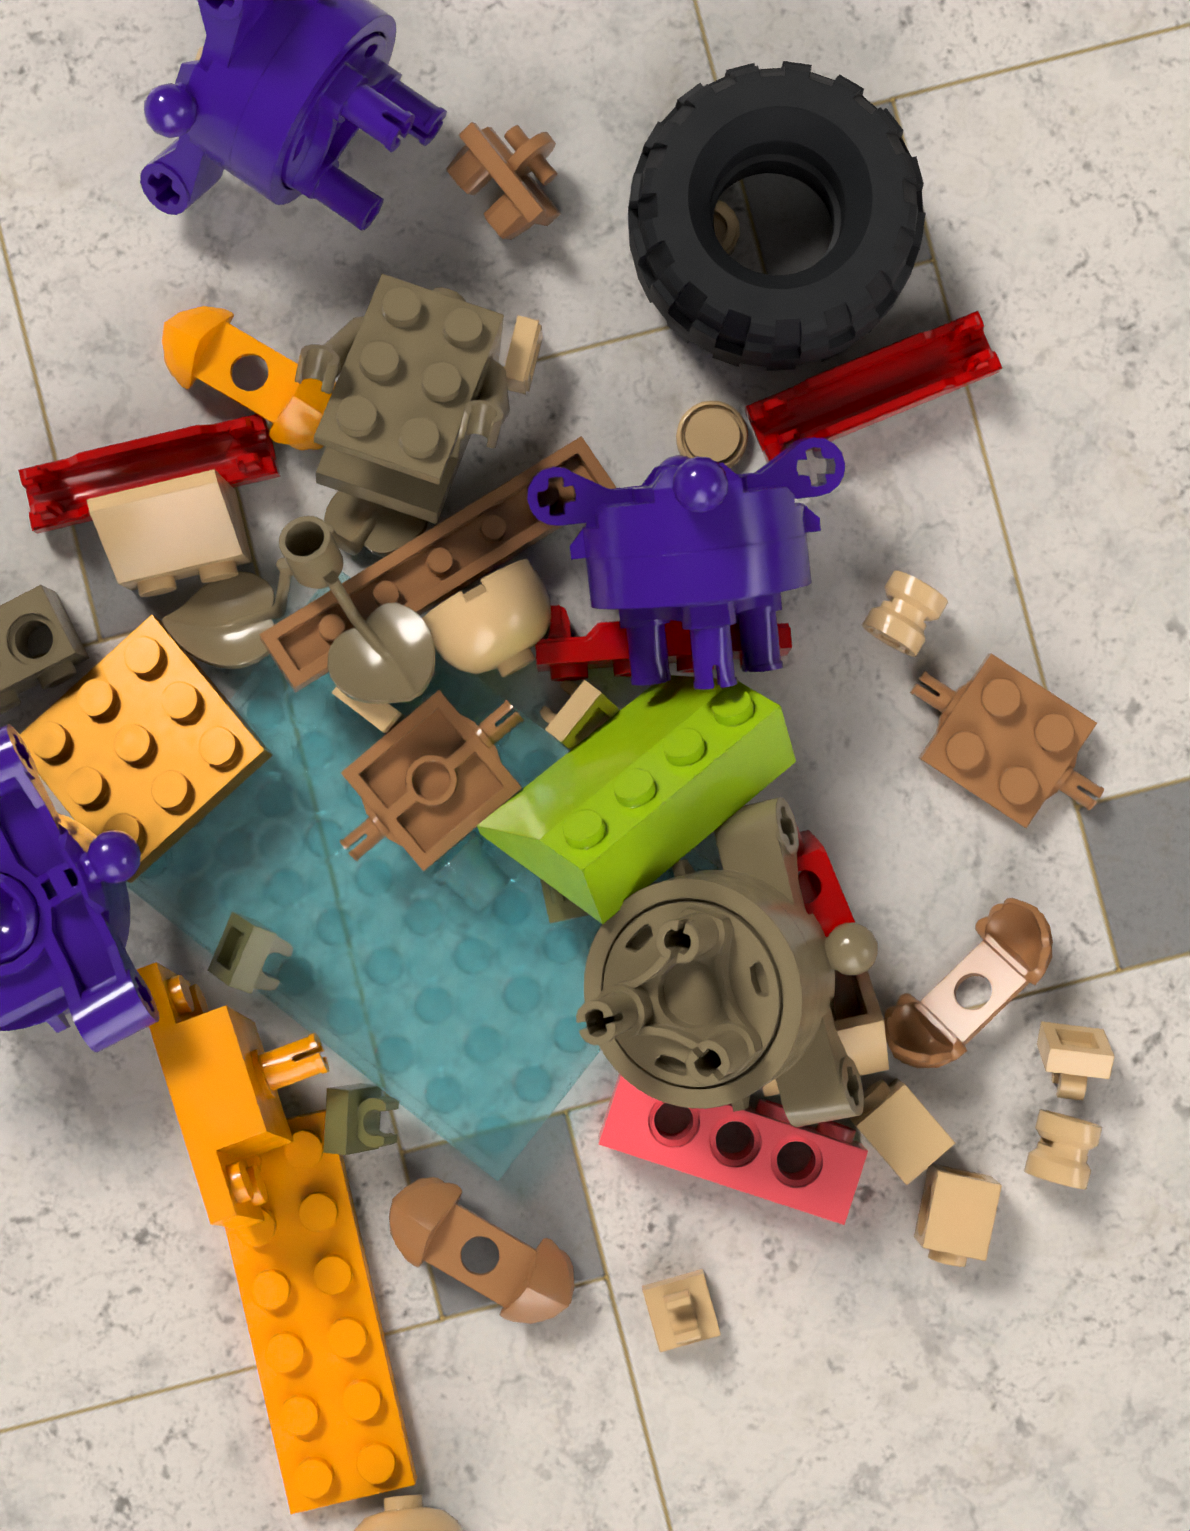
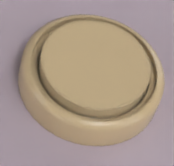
M704 401L692 406L682 416L676 433V444L680 455L688 456L689 458L697 456L709 457L718 463L723 462L730 469L740 461L748 443V429L745 420L735 408L720 401Z

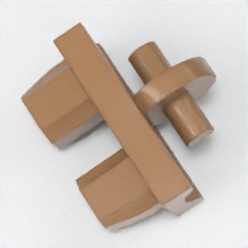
M471 122L458 135L466 145L457 153L446 168V171L457 185L469 195L475 196L492 178L497 182L505 194L483 214L487 222L502 239L512 240L534 224L548 226L561 214L529 174L532 171L543 186L549 184L557 176V172L546 160L556 145L548 132H541L529 139L519 125L513 126L506 132L504 138L515 150L514 154L492 127H486L481 130L476 123Z

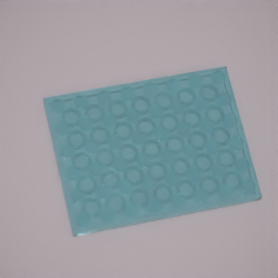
M341 571L338 577L341 584L350 579L343 571ZM330 588L318 589L306 605L329 592ZM435 649L434 673L422 695L415 697L409 702L389 704L405 715L403 719H405L435 692L440 690L461 715L478 725L499 708L505 699L474 674L460 671L444 661ZM269 654L262 659L229 702L273 756L132 883L125 881L126 886L212 955L216 951L232 911L257 920L275 932L277 936L291 944L293 947L291 957L283 956L280 953H271L267 956L262 968L263 971L280 980L278 987L272 991L256 990L310 1033L316 1032L320 1041L388 1095L397 1099L403 1107L491 1177L499 1181L601 1051L599 1045H591L582 1039L578 1030L586 1027L587 1024L586 1022L577 1023L576 1014L577 1010L585 1003L584 972L591 944L602 923L588 915L550 924L540 878L479 833L478 828L472 831L426 871H423L402 846L386 837L364 854L358 862L349 855V852L367 838V834L349 850H345L339 840L344 839L369 816L366 814L361 797L343 777L341 772L386 735V733L379 730L332 694L336 685L332 681L329 672L295 693ZM513 706L514 710L496 724V727L516 711L524 721L500 739L495 746L504 767L524 788L570 750ZM694 848L680 859H687L695 871L721 870ZM672 867L650 885L674 878Z

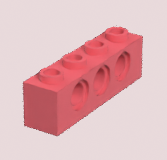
M620 1074L618 1075L599 1133V1145L845 1225L868 1150L861 1142L854 1141L855 1129L834 1121L818 1123L817 1128L809 1125L794 1127L786 1117L783 1105L759 1099L756 1108L749 1106L745 1110L735 1112L733 1111L732 1104L706 1109L689 1108L691 1119L688 1126L678 1133H666L660 1130L654 1121L657 1110L665 1103L648 1096L630 1084ZM732 1121L746 1124L751 1131L748 1145L737 1153L724 1152L716 1145L717 1132L724 1124ZM794 1141L807 1144L810 1147L811 1157L808 1165L803 1170L796 1173H788L778 1167L777 1156L784 1145Z

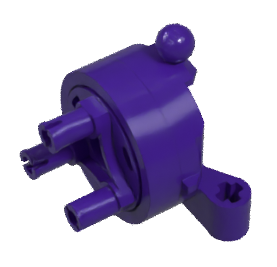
M197 0L206 31V39L200 60L183 62L175 84L168 83L153 88L144 101L146 123L156 134L167 138L179 137L150 161L140 173V184L150 203L166 214L178 215L215 185L225 169L276 205L288 204L303 194L309 199L318 200L359 230L367 229L378 215L384 199L339 169L338 159L359 129L383 144L390 152H394L401 144V140L397 136L400 135L405 138L408 133L419 140L420 144L427 146L439 132L443 124L442 120L447 114V110L436 106L401 82L402 74L388 65L396 39V22L394 18L369 0Z
M802 438L791 443L785 450L754 473L736 474L723 462L718 463L709 457L697 456L689 458L688 456L675 455L664 460L659 466L654 467L640 486L608 489L564 467L552 466L540 470L533 476L528 486L527 500L530 510L536 518L548 525L564 526L586 523V526L582 528L569 546L571 560L586 558L591 607L595 609H619L620 627L626 628L632 685L660 684L671 680L665 624L671 622V620L682 622L683 629L690 630L695 677L693 682L694 689H714L712 672L714 665L716 666L717 684L723 688L738 684L737 677H735L730 625L736 624V615H738L743 662L741 665L742 672H765L783 668L776 611L782 610L781 592L805 587L812 583L807 533L821 531L820 518L805 506L804 503H795V499L818 497L831 493L839 486L844 477L845 461L839 448L825 438ZM811 448L814 457L825 459L827 464L825 473H816L818 482L811 485L809 476L799 475L797 471L798 460H807L806 450ZM552 477H562V486H572L574 491V499L565 501L563 505L564 512L559 514H550L549 504L540 506L537 500L538 492L548 489V479Z
M10 724L0 728V1031L24 1029L47 1022L56 1033H59L71 1027L65 1016L71 1013L72 1019L83 1040L91 1050L98 1053L155 1024L160 1019L155 1000L147 984L135 969L125 949L130 928V901L125 881L135 875L140 866L141 853L139 845L131 835L124 831L109 830L96 836L81 823L56 812L38 776V771L29 749L19 733Z

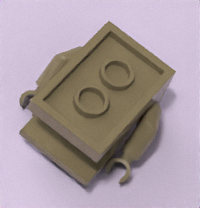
M381 274L364 317H355L350 320L324 345H306L300 352L295 382L301 384L304 379H317L322 381L321 391L331 394L314 435V443L326 446L316 470V483L437 524L471 434L486 437L488 439L486 447L496 448L501 426L510 412L506 370L499 363L504 315L468 303L460 294L451 289L437 287L430 290ZM338 377V380H337L336 385H335V387H334L335 378Z

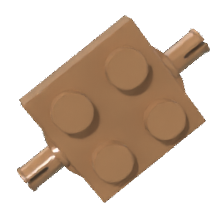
M988 653L971 680L956 691L928 674L927 671H924L918 680L937 692V696L917 683L912 687L910 691L912 695H916L941 712L936 732L918 758L1024 828L1028 827L1045 800L1057 793L1058 790L1086 807L1088 811L1096 805L1097 801L1078 790L1077 786H1080L1097 798L1102 796L1104 792L1102 786H1098L1073 769L1076 764L1078 751L1097 725V722L992 653Z
M438 690L341 772L343 777L361 797L366 814L369 816L344 839L339 840L344 849L349 850L367 834V838L349 852V855L358 862L364 854L386 837L402 846L423 871H426L474 831L479 823L523 789L502 764L497 747L495 746L500 739L524 721L516 711L496 727V724L514 710L507 699L499 708L477 725L474 721L461 715L444 694Z

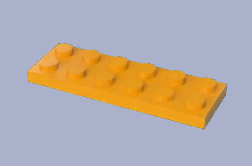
M326 1109L286 1118L294 1142L246 1159L248 1167L255 1165L258 1168L266 1187L268 1202L260 1205L265 1221L241 1230L225 1227L291 1514L413 1486L417 1480L343 1155L323 1153Z

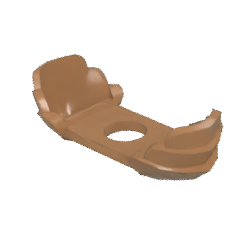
M1007 898L1004 900V903L993 906L989 915L978 920L975 925V930L983 940L921 1001L911 994L905 993L899 997L896 1005L886 1010L883 1018L886 1042L894 1058L900 1060L901 1063L915 1068H939L959 1059L968 1051L965 1045L1029 983L1036 985L1040 981L1052 959L1053 940L1050 925L1044 914L1037 907L1015 898ZM974 976L987 979L991 984L992 992L990 999L985 1005L977 1009H966L958 1004L956 998L957 989L965 979Z
M439 1178L417 1179L392 1199L389 1212L390 1234L401 1254L413 1266L419 1268L426 1261L503 1306L499 1315L512 1322L528 1324L542 1322L554 1318L571 1304L574 1291L573 1265L567 1253L560 1250L551 1239L544 1238L536 1249L458 1204L463 1192L457 1184L445 1183ZM478 1236L491 1239L498 1247L499 1261L491 1271L475 1273L464 1265L461 1255L462 1248L471 1238Z

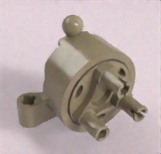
M782 797L745 805L714 830L723 870L695 871L687 859L679 860L672 866L674 878L650 885L632 894L623 901L620 910L601 925L591 944L584 972L585 1003L577 1010L576 1022H586L587 1026L578 1031L585 1042L591 1045H599L607 1060L625 1080L648 1096L664 1103L679 1107L702 1109L732 1104L734 1112L745 1110L749 1107L750 1095L776 1079L786 1117L794 1127L860 1116L864 1107L861 1078L854 1061L848 1057L836 1032L830 1008V999L834 997L835 991L834 970L846 975H860L868 971L875 963L878 954V942L872 931L858 923L841 924L835 927L828 937L825 936L814 914H808L805 909L798 881V831L788 802Z

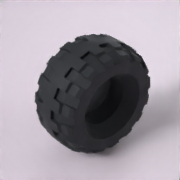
M783 61L781 68L759 69L758 65L755 66V63L728 69L723 78L705 86L701 83L697 84L677 99L676 106L662 122H657L643 146L632 178L628 206L629 246L638 280L649 302L653 303L667 321V326L686 343L691 341L712 353V358L737 367L740 364L767 367V371L795 369L798 365L817 360L823 362L846 351L852 344L867 333H870L893 307L912 273L922 243L926 215L923 212L922 198L924 182L917 156L911 157L902 139L904 130L887 108L884 110L881 107L877 109L863 96L864 88L840 74L833 80L811 72L812 65ZM757 174H781L803 182L821 198L831 216L833 227L828 249L815 265L789 275H767L742 266L723 249L715 235L714 211L722 193L741 179Z

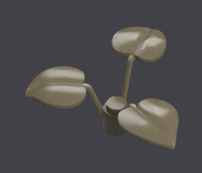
M337 491L326 508L324 521L314 516H302L290 521L281 531L279 548L284 558H280L276 562L280 572L276 596L272 587L265 579L251 572L239 571L235 577L209 582L200 588L183 606L162 618L163 625L176 643L197 660L224 669H240L251 666L269 655V652L260 640L259 634L274 625L272 620L279 619L285 615L291 578L294 575L295 579L305 587L315 589L329 587L348 619L355 627L340 634L329 649L327 668L336 687L347 697L363 703L385 704L412 701L426 690L434 673L435 647L431 633L424 620L415 611L398 603L381 605L365 621L338 578L344 564L343 556L339 549L351 555H357L365 547L374 555L387 556L423 534L429 521Z

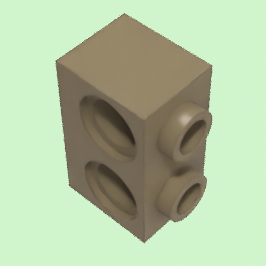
M39 585L0 605V715L21 703L18 694L38 684L41 685L43 690L56 687L76 676L77 671L74 666L89 659L57 593L43 585ZM48 626L53 635L52 647L46 655L34 659L28 650L29 636L36 628Z

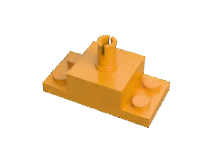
M157 962L136 969L147 984L159 1011V1021L149 1026L210 1224L241 1230L265 1221L260 1205L268 1202L266 1187L258 1168L255 1165L248 1167L246 1159L294 1142L277 1089L319 1073L329 1072L327 1057H322L320 1054L324 1052V1048L318 1035L314 1032L309 1034L308 1037L264 1052L255 1022L227 1005L209 1011L205 997L198 984L190 986L189 981L181 974L178 975Z

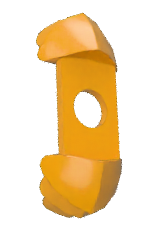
M201 306L181 311L164 322L162 335L164 362L170 374L175 377L183 388L190 389L198 379L273 423L269 436L276 443L288 444L298 450H317L324 447L314 443V435L331 397V394L321 391L322 381L308 378L304 379L301 384L295 382L298 364L231 325L234 313L229 310ZM248 355L262 358L268 366L266 382L262 387L253 391H245L238 388L232 379V370L235 363L240 358Z

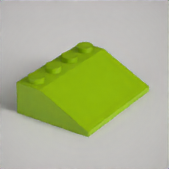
M671 675L670 681L651 685L477 825L479 833L600 923L604 924L620 910L626 898L648 887L796 762L781 706L738 680L737 685L721 688L717 684V678H713L714 689L701 690L694 689L693 682L695 677Z

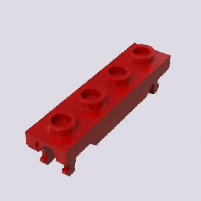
M979 311L932 330L919 332L807 378L791 388L747 405L745 412L766 462L768 463L796 440L802 438H825L831 442L999 373L1002 365L996 352L991 350L984 334L985 326Z
M254 414L215 424L195 425L79 452L66 459L20 469L18 471L21 484L26 489L30 506L29 519L32 531L38 534L93 521L87 499L215 469L233 488L281 477L273 441L269 436L268 420Z
M550 605L551 626L548 639H540L535 644L538 672L550 671L551 681H577L589 678L588 669L613 667L614 677H631L626 628L620 627V621L600 622L586 636L571 637L570 620L566 609L560 605ZM671 620V622L665 624L669 664L676 663L678 673H694L690 630L683 629L681 621ZM736 623L730 625L733 659H739L741 668L743 662L739 625ZM777 623L780 656H787L792 649L791 627H789V623Z

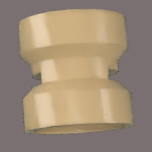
M894 570L885 585V592L889 601H883L881 606L871 608L862 623V627L890 647L906 655L916 657L926 641L924 630L927 625L924 621L939 619L948 604V600L925 582L907 573Z
M1040 1109L1035 1126L1039 1136H1041L1040 1142H1038L1036 1149L1028 1153L1024 1172L1064 1186L1087 1189L1092 1171L1087 1164L1088 1151L1098 1146L1103 1127L1079 1118Z

